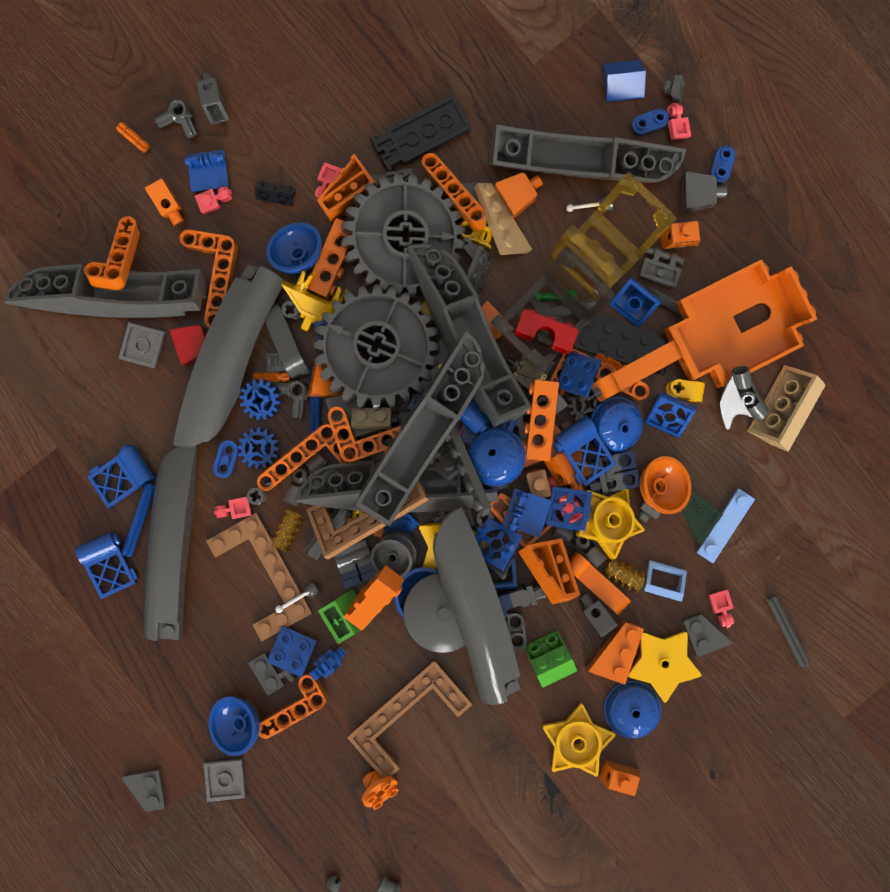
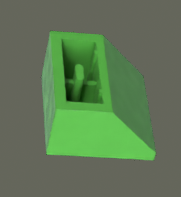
M354 588L318 610L337 644L360 631L359 628L344 618L345 613L357 596Z
M558 630L524 647L542 688L577 672Z

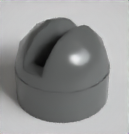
M332 875L325 881V885L332 892H337L342 885L341 879L336 881L337 875Z

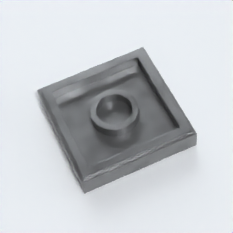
M128 322L118 359L157 369L167 333Z
M243 757L205 761L203 763L207 802L246 798Z

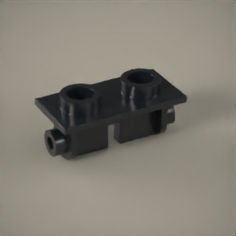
M264 181L257 182V186H254L257 200L279 203L281 205H294L293 196H295L296 189L292 188V186L279 184L276 190L275 183Z

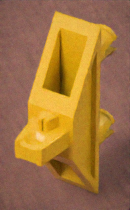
M302 270L296 285L285 280L282 281L281 285L301 313L300 317L304 319L301 329L308 331L311 323L322 321V313L329 312L334 314L331 302L336 300L343 304L345 301L344 293L348 290L345 289L340 296L341 287L338 286L332 301L324 299L307 291L314 275L310 273L306 280H304L306 270Z

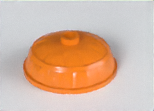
M662 456L653 459L643 470L640 478L642 497L651 508L660 513L675 514L686 507L691 496V480L686 468L672 457Z

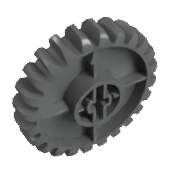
M395 173L391 183H389L385 176H380L377 181V188L373 184L367 183L364 187V195L358 193L354 195L353 203L355 207H348L345 211V216L350 221L342 223L341 226L342 232L350 236L342 239L341 246L346 249H352L346 255L345 261L348 263L357 262V266L352 273L354 276L366 274L363 283L365 287H369L375 282L381 286L382 293L387 288L393 286L396 288V297H399L401 292L404 291V293L408 292L410 294V300L415 297L416 289L421 296H424L409 253H407V246L432 245V248L447 251L459 264L461 263V257L455 252H459L464 248L465 243L457 239V237L465 232V227L455 225V222L462 215L459 211H450L449 208L453 205V201L450 198L441 199L444 191L441 186L432 191L430 190L431 180L425 178L420 185L417 184L416 174L411 173L407 181L403 182L401 174ZM400 221L398 227H388L393 222ZM401 232H404V237H409L406 242H403V237H398Z
M379 284L374 285L373 291L368 294L364 286H360L358 288L359 296L354 297L352 293L347 291L344 293V304L336 300L331 302L334 314L329 312L322 313V321L326 326H318L315 329L316 335L322 339L313 343L314 351L321 354L315 358V365L318 368H325L320 374L322 381L329 382L333 380L330 386L332 394H337L344 390L342 397L344 403L347 404L356 397L358 408H364L367 402L370 401L372 402L373 409L378 410L381 407V402L385 401L388 408L393 410L395 409L396 398H399L404 404H408L410 401L408 391L414 394H421L423 390L419 381L430 382L432 380V375L427 369L431 370L438 365V360L432 356L440 352V345L432 342L437 338L438 330L433 327L427 328L431 324L433 317L431 314L420 316L423 304L415 302L409 305L410 294L408 292H405L398 298L396 297V288L393 286L388 289L386 294L382 293ZM386 336L391 338L394 344L387 342ZM377 343L381 344V349L378 348L377 353L372 352V346L376 347ZM358 351L367 354L368 361L363 359Z

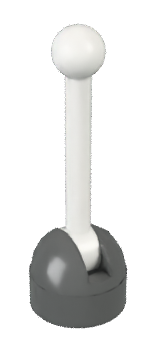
M612 195L601 197L597 203L575 206L569 204L566 210L572 212L574 209L599 206L603 211L613 210Z
M311 581L304 587V593L282 606H276L275 610L277 613H281L284 608L304 596L313 598L319 595L320 592L314 582Z

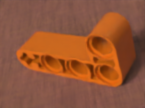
M126 216L120 219L106 264L91 262L85 266L84 272L90 285L93 287L110 290H120L125 287L140 237V231L133 217Z
M575 551L570 556L569 562L574 576L619 616L631 600L596 570L581 554Z
M305 672L298 683L303 696L265 717L260 722L259 736L263 739L270 738L321 709L327 701V693L320 680L314 681L309 675L310 672ZM304 678H310L313 681V685H305ZM320 695L323 701L317 703L314 701L313 696ZM301 704L305 707L306 711L299 712L296 706ZM280 715H287L289 721L283 722L280 719ZM273 722L275 723L270 730L264 729V726L267 727L270 726Z

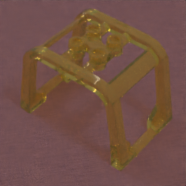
M627 172L587 221L578 229L572 225L564 233L549 257L554 262L557 261L592 295L591 298L598 302L677 220V217L630 172ZM638 191L657 209L653 217L658 228L639 249L603 216L621 193L634 196ZM592 226L628 259L621 267L614 262L613 255L606 252L597 240L590 239L585 234ZM567 250L575 256L573 259L574 264L583 266L588 271L587 275L590 279L598 278L603 283L597 291L561 258Z

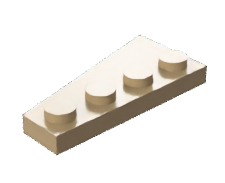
M477 183L474 186V190L481 207L485 211L487 223L500 255L529 253L532 250L531 246L493 184Z

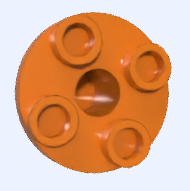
M376 771L369 772L363 778L366 791L362 796V802L366 807H372L374 810L380 808L385 800L398 793L397 781L392 776L381 778Z

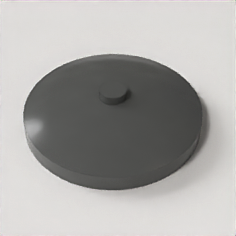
M439 573L422 578L411 588L404 602V623L410 636L420 646L433 652L444 653L460 649L465 644L446 593L443 591Z

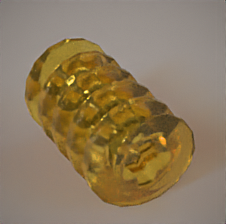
M282 509L286 516H279L283 523H276L280 530H273L277 537H270V540L274 542L271 545L280 550L291 552V548L288 545H294V541L291 538H297V534L294 531H300L301 528L297 524H303L304 521L300 517L305 516L289 509Z
M617 558L609 559L602 575L608 573V580L614 576V583L621 580V587L627 583V590L629 591L635 587V594L640 591L646 579L643 570L638 571V568L635 566L631 568L629 563L624 565V560L620 559L617 561Z

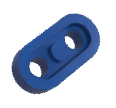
M655 109L634 118L631 130L636 136H644L661 130L667 125L669 115L663 109ZM656 116H661L662 120H658ZM639 122H643L645 126L641 127Z
M730 146L720 147L713 159L709 175L716 176L718 185L725 183L730 177L735 160V151ZM723 153H728L729 157H724ZM719 170L723 172V176L718 174Z
M227 440L219 446L213 465V472L219 478H227L234 471L239 454L238 445L234 441ZM228 447H232L233 449L231 454L227 453ZM223 465L227 466L226 472H223L221 470V467Z

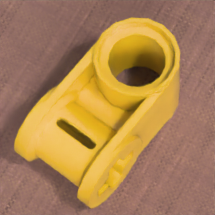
M466 221L461 223V226L472 230L471 235L463 233L459 236L462 241H464V238H470L473 244L480 245L484 249H491L492 233L489 226L476 231Z
M676 379L668 382L665 390L667 394L675 398L702 403L705 383ZM675 385L677 388H679V391L677 392L676 389H673V386Z

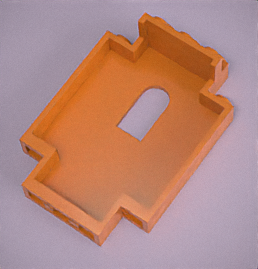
M761 259L675 302L683 320L663 331L668 341L674 340L683 357L678 361L688 381L710 373L716 387L720 388L727 384L732 374L731 371L735 367L748 366L750 373L803 347V337L796 328L817 320L815 308L810 305L807 299L806 290L799 282L798 273L793 270L792 266L770 276L767 264ZM759 303L767 305L770 310L769 318L741 333L733 316Z

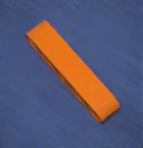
M428 153L424 155L422 165L426 176L436 188L441 186L444 189L442 195L446 199L450 198L453 201L452 206L454 209L461 213V217L473 230L480 231L484 229L487 220L485 211L436 154ZM476 217H481L479 220H473Z

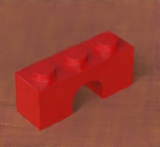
M528 308L527 310L523 309L513 335L532 341L537 331L546 330L552 336L550 349L568 355L572 351L579 329H576L571 323L564 322L563 324L557 322V319L552 316L546 315L544 317L539 315L536 310Z

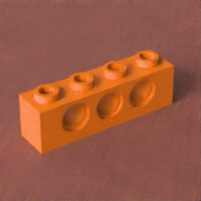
M338 218L335 219L325 241L320 258L312 271L314 276L307 288V291L329 300L330 296L333 297L337 290L336 282L344 274L345 257L351 250L337 246L338 240L350 236L342 232L341 226L345 221ZM331 257H339L338 262L330 264L329 260ZM324 274H331V279L329 281H322V276Z
M534 379V382L530 383L529 395H532L531 408L526 412L530 417L529 423L525 422L524 434L528 435L527 442H523L526 459L550 461L559 382ZM540 395H546L547 403L543 406L537 404V398ZM537 415H544L545 422L542 425L535 424L534 420ZM536 434L543 436V441L538 445L532 442V438Z

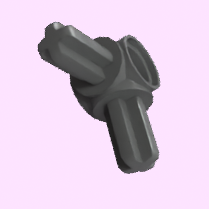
M181 100L172 101L168 111L155 118L159 128H163L175 121L182 125L188 138H193L197 135L191 120L193 118L192 108ZM183 107V112L179 114L180 108Z
M290 381L289 383L274 382L272 387L278 386L276 393L286 394L290 399H293L292 417L303 418L304 401L308 400L309 384L302 381ZM299 385H301L303 389L300 395L297 393V387Z

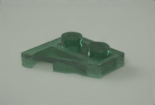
M691 491L688 504L681 510L698 544L703 542L723 516V514L693 491Z

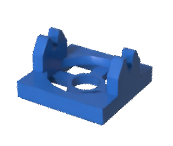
M661 391L660 395H656L655 400H653L644 423L679 438L697 411V407ZM670 403L673 405L671 409L667 410L659 408L663 404ZM679 408H682L685 412L682 417L678 416L677 410ZM673 413L676 418L669 420L665 417V414ZM656 414L662 416L663 422L658 420ZM675 422L679 423L677 425H669Z
M553 486L550 499L552 503L547 515L546 525L586 532L587 522L590 521V512L592 511V492ZM568 495L566 501H564L562 504H558V499L560 497ZM574 495L581 499L584 507L576 506L573 502ZM567 503L574 505V510L570 514L563 511V507ZM556 510H561L564 514L563 522L556 517ZM575 513L583 514L578 521L570 523L572 515Z
M488 518L484 526L477 527V534L474 535L484 560L504 571L522 536ZM492 530H500L497 537L490 538L486 534ZM507 534L510 541L504 546L503 539ZM496 539L500 540L502 544L500 549L493 550L491 547L492 542ZM482 540L488 543L490 550L487 555L482 550ZM501 552L500 558L493 559L495 553Z

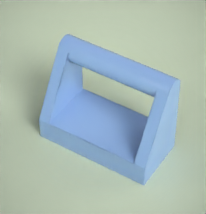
M649 560L641 589L682 602L687 570ZM656 569L680 576L676 591L650 584L652 570Z

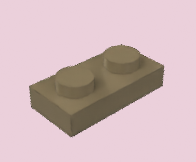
M352 408V429H391V408H379L378 410L373 408Z

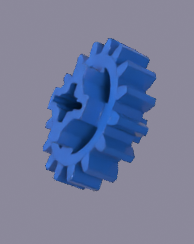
M264 378L260 382L258 379H254L253 383L248 382L246 384L247 388H242L241 391L245 394L239 396L240 399L244 400L240 406L246 407L243 412L249 411L250 418L256 416L258 421L262 417L264 420H267L269 416L273 417L276 415L274 411L280 410L277 405L282 403L278 399L282 394L276 393L278 386L272 387V381L266 383Z
M258 427L257 432H255L251 428L250 434L243 433L245 439H239L242 446H237V448L241 449L242 452L238 456H244L242 462H249L248 467L252 468L255 464V468L260 469L262 464L264 468H267V462L273 464L272 458H278L275 451H279L280 448L276 447L275 444L279 443V440H273L275 434L268 435V429L262 432V428ZM261 435L264 436V438H262L261 440H257L256 438H254V436ZM247 443L249 444V451H248V452H247V450H246V448H247ZM255 444L262 445L260 448L261 452L255 451L257 449ZM269 445H271L270 454H269V452H268V446H269ZM260 456L264 460L255 461L253 458Z
M339 646L334 651L330 648L313 662L315 668L311 670L309 675L314 681L321 676L328 677L343 664L341 658L347 652L342 646Z

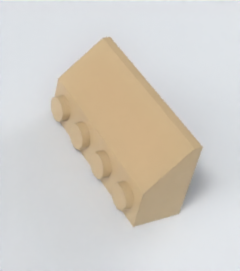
M784 365L764 400V403L769 408V414L762 420L757 421L754 419L747 431L772 446L789 452L826 385L818 375Z

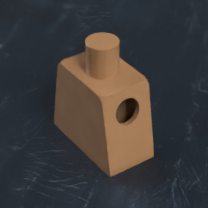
M538 465L523 469L528 493L550 500L551 492L544 467Z

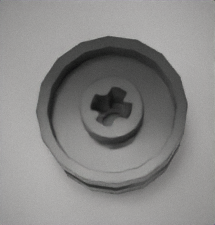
M391 530L385 533L371 552L373 568L378 573L386 565L401 577L406 576L418 558L419 549L417 542L413 536L405 531Z

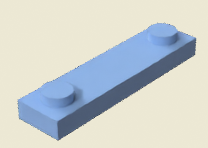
M736 489L696 553L714 563L755 499L742 490Z

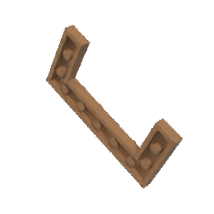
M420 479L415 484L394 520L429 500ZM313 505L306 509L322 554L327 560L386 526L364 513L336 530L328 507Z
M258 513L249 516L206 541L216 558L249 539L284 604L302 594ZM305 597L284 608L281 613L274 612L254 623L253 627L262 642L280 632L282 626L289 627L313 612Z
M435 660L347 736L348 740L381 778L392 776L400 769V766L376 738L432 688L457 717L473 705Z

